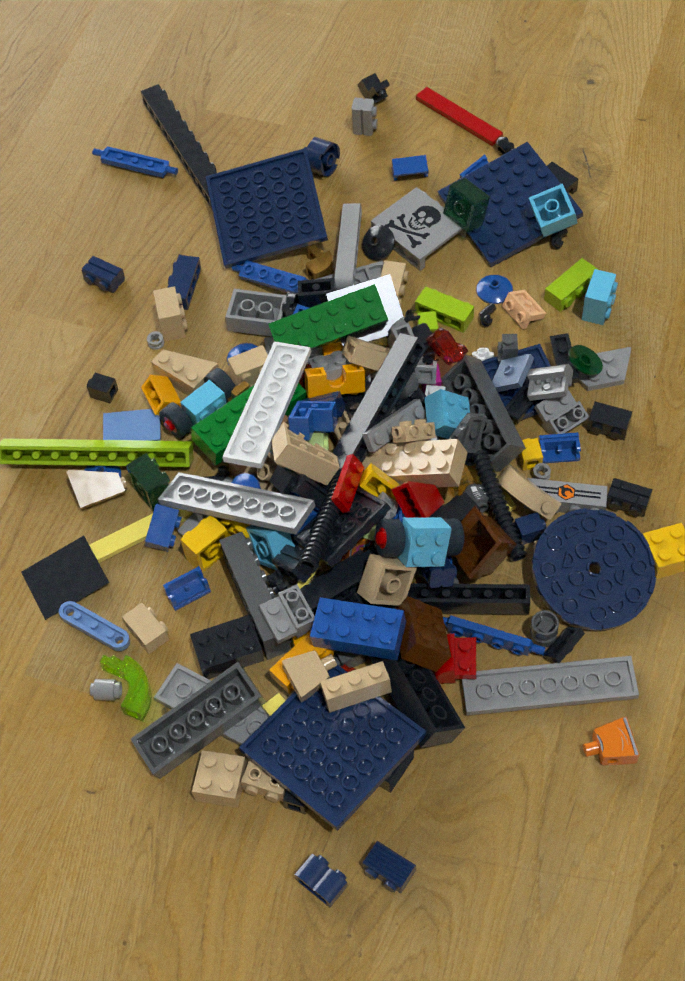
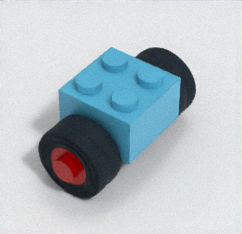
M215 368L204 377L205 383L180 402L181 407L172 402L159 412L164 426L175 437H184L191 431L192 426L227 404V399L231 397V391L235 384L222 369Z
M403 518V522L398 519H382L375 528V547L381 557H397L405 567L444 566L446 556H456L461 553L464 546V530L461 522L454 518Z

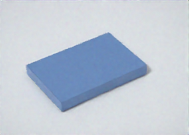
M152 409L103 413V440L161 441L160 415H155Z

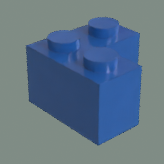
M297 401L288 418L290 431L296 435L302 433L305 435L304 440L306 441L311 439L314 431H321L322 433L334 432L338 423L336 402Z

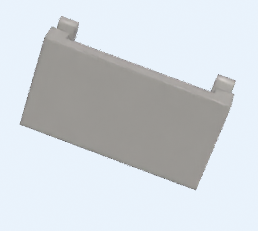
M433 361V365L416 366L413 373L417 376L418 383L436 384L437 361Z

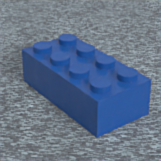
M320 597L310 638L314 647L397 660L406 624L404 610Z

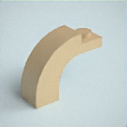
M510 464L506 466L498 478L500 485L505 490L548 520H551L561 506V502L541 490L527 479L524 473Z

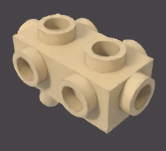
M426 419L414 420V424L411 421L399 422L400 426L392 427L393 443L427 441L436 438L434 422L426 423Z

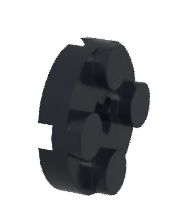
M287 292V301L282 304V312L285 313L286 317L293 315L297 304L300 305L298 292Z

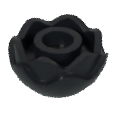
M501 136L496 141V148L503 155L515 149L514 144L509 142L507 137Z

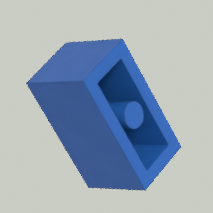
M159 504L155 505L145 539V546L169 552L170 546L174 547L176 535L173 534L175 528L180 527L182 519L179 516L178 509Z

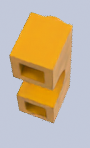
M357 364L342 365V374L335 380L327 379V374L323 367L304 369L305 390L307 391L308 398L340 391L341 394L351 395L365 392V370L363 366Z

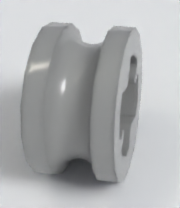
M154 331L147 336V342L151 349L159 350L164 346L165 342L160 332Z
M539 463L534 466L533 479H550L551 469L547 464ZM539 471H543L545 475H540Z

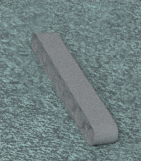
M361 203L343 204L335 270L337 290L355 285L362 217Z

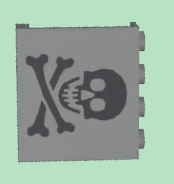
M417 187L371 220V227L384 225L393 232L395 237L393 250L419 271L425 268V258L453 236L458 234L463 238L466 237V224L464 221L455 217L451 211L446 210L438 201H434L426 192L421 191Z

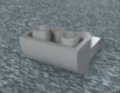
M569 364L530 369L527 374L529 379L528 399L532 401L567 396L568 386H571L572 367Z
M569 390L565 397L545 399L534 406V409L543 421L542 427L549 435L566 433L589 418L580 401L576 402Z
M298 585L279 592L278 597L259 605V609L278 644L294 636L299 638L312 629L315 616Z

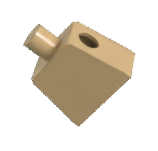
M316 651L307 652L282 661V668L301 702L321 689L320 682L330 679L327 671L337 666L331 654L320 660Z

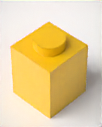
M538 438L522 440L526 447L519 454L523 471L532 470L535 465L543 463V455Z

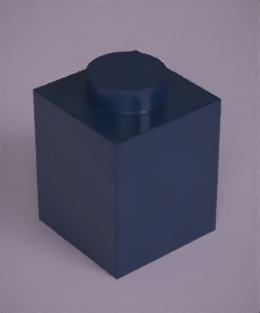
M538 512L515 519V528L518 529L517 534L521 536L522 545L538 541L547 528L545 520L543 518L540 519Z

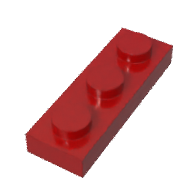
M354 454L346 457L331 498L342 513L350 511L365 468Z

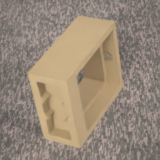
M348 336L342 354L350 363L379 371L390 349Z

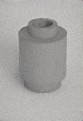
M95 679L94 683L90 685V695L94 697V700L115 701L116 699H121L122 682H117L116 679Z

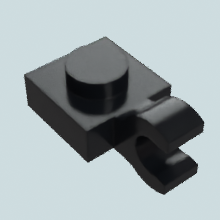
M279 569L266 576L270 583L269 587L272 588L274 595L287 589L286 584L283 582L284 576Z

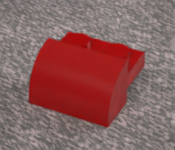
M455 633L447 634L451 657L437 672L434 671L438 682L456 683V679H477L476 637L455 638Z

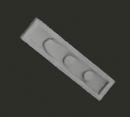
M420 399L412 400L362 434L369 452H375L393 439L392 427L400 426L399 422L411 421L414 424V420L426 417Z

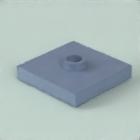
M531 354L501 360L492 380L496 391L501 392L522 387L534 357Z

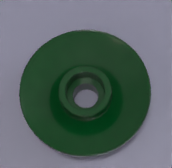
M575 345L569 350V359L580 372L596 376L602 371L603 364L601 359L590 348L583 345Z

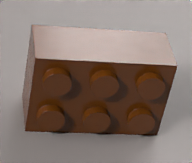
M407 596L396 608L397 610H404L406 618L400 646L401 659L437 672L451 657L442 610Z

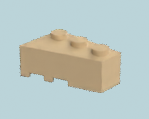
M162 350L151 361L154 375L169 377L173 387L188 396L205 383L204 377L215 368H219L216 362L168 350Z
M283 422L271 440L275 463L280 467L293 470L298 475L304 474L316 483L328 485L340 468L337 456L317 443L313 446L304 440L305 435L302 433L296 435L287 429L289 425Z

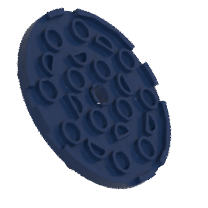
M587 508L558 517L544 530L534 549L532 573L541 599L557 617L578 628L603 631L628 623L646 607L655 588L654 566L656 564L649 547L650 545L643 534L628 520L626 522L616 516L615 513L607 510H587ZM590 564L598 566V574L589 572Z

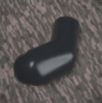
M566 228L550 236L551 245L554 248L559 249L564 243L562 237L568 233Z
M493 303L487 305L479 313L480 323L485 327L490 326L493 322V318L491 319L490 316L496 311V306Z
M222 465L218 467V473L215 476H205L204 478L223 481L226 477H229L230 473L228 467Z

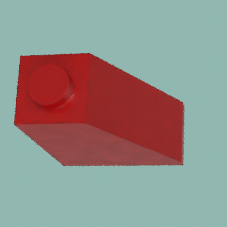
M408 481L391 489L406 518H428L445 503L434 484Z

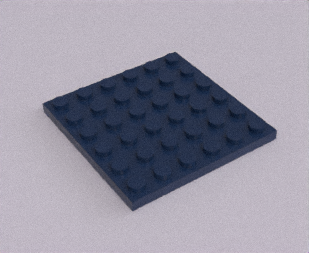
M527 141L437 192L449 211L455 217L464 221L466 224V234L490 267H493L545 238L531 208L529 197L558 186L561 183ZM567 192L576 218L583 217V211Z
M306 148L205 176L225 269L244 264L246 261H256L328 240Z
M339 665L327 671L330 678L348 673ZM321 688L303 702L300 701L296 692H294L239 749L247 758L338 831L424 739L426 731L380 696L329 713Z

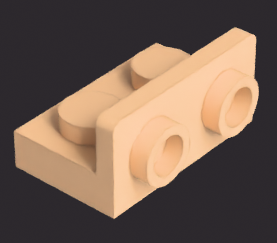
M525 290L509 292L502 304V307L522 329H526L530 321L543 319L546 315V312Z

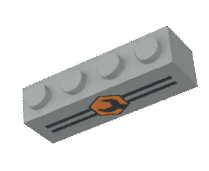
M527 478L541 490L561 502V506L556 513H568L587 508V510H606L608 486Z

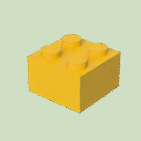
M214 516L202 519L194 529L187 531L180 539L186 560L195 568L199 566L202 573L223 557L219 540L229 537L227 529Z
M682 523L643 533V536L650 545L649 547L656 564L654 566L656 579L685 571V528Z

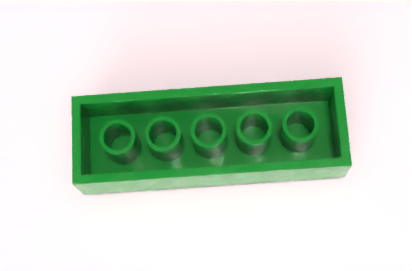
M373 284L271 322L268 325L275 342L310 347L311 350L387 323L389 320L377 287Z
M299 383L285 413L286 416L291 414L297 401L306 399L307 391ZM254 385L191 427L192 440L215 466L223 461L224 452Z

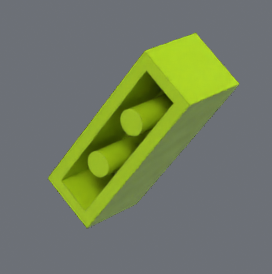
M581 258L545 288L544 300L560 312L566 307H570L575 299L584 295L589 287L594 269L597 268Z
M426 286L415 301L416 314L436 311L438 323L462 333L466 331L474 318L473 305Z

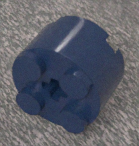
M314 137L308 146L304 147L307 149L312 172L322 176H330L337 168L335 163L336 159L340 158V148L334 142Z

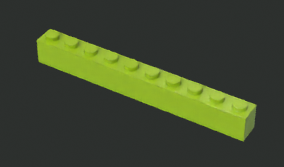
M4 438L0 441V464L190 467L194 460L193 441Z

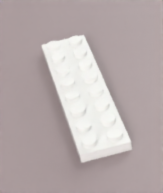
M280 342L273 343L224 452V462L262 469L272 446L271 440L281 425L310 357V347Z

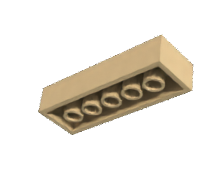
M458 439L386 443L375 452H368L362 464L365 470L372 463L400 485L413 481L434 484L436 487H459L467 451Z

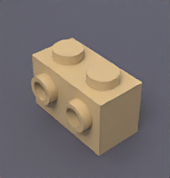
M249 760L241 780L243 790L253 796H257V794L265 796L267 800L272 802H283L287 789Z

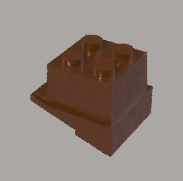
M474 506L461 521L464 530V546L461 553L455 557L470 579H480L483 575L492 574L517 544L491 517L484 516L478 507Z

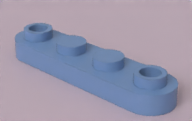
M67 601L60 606L59 614L64 622L111 649L123 651L130 645V637L127 631L76 602ZM119 640H123L122 643L117 644Z

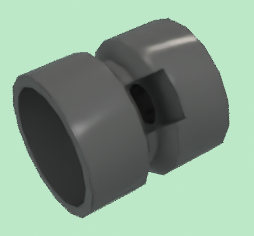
M547 610L539 611L533 616L530 639L534 644L548 648L557 639L559 628L557 616Z

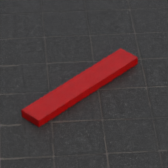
M427 86L416 95L417 101L491 146L496 143L499 137H503L502 131Z

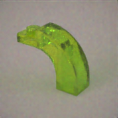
M103 655L100 660L103 671L118 676L129 683L128 693L121 704L124 714L143 722L150 709L152 700L151 687L145 671L138 662L127 655L123 661L115 656L108 657Z

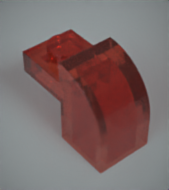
M441 327L426 339L433 351H436L437 356L449 366L452 363L455 364L461 361L464 355L469 352L465 345L455 341L449 330Z

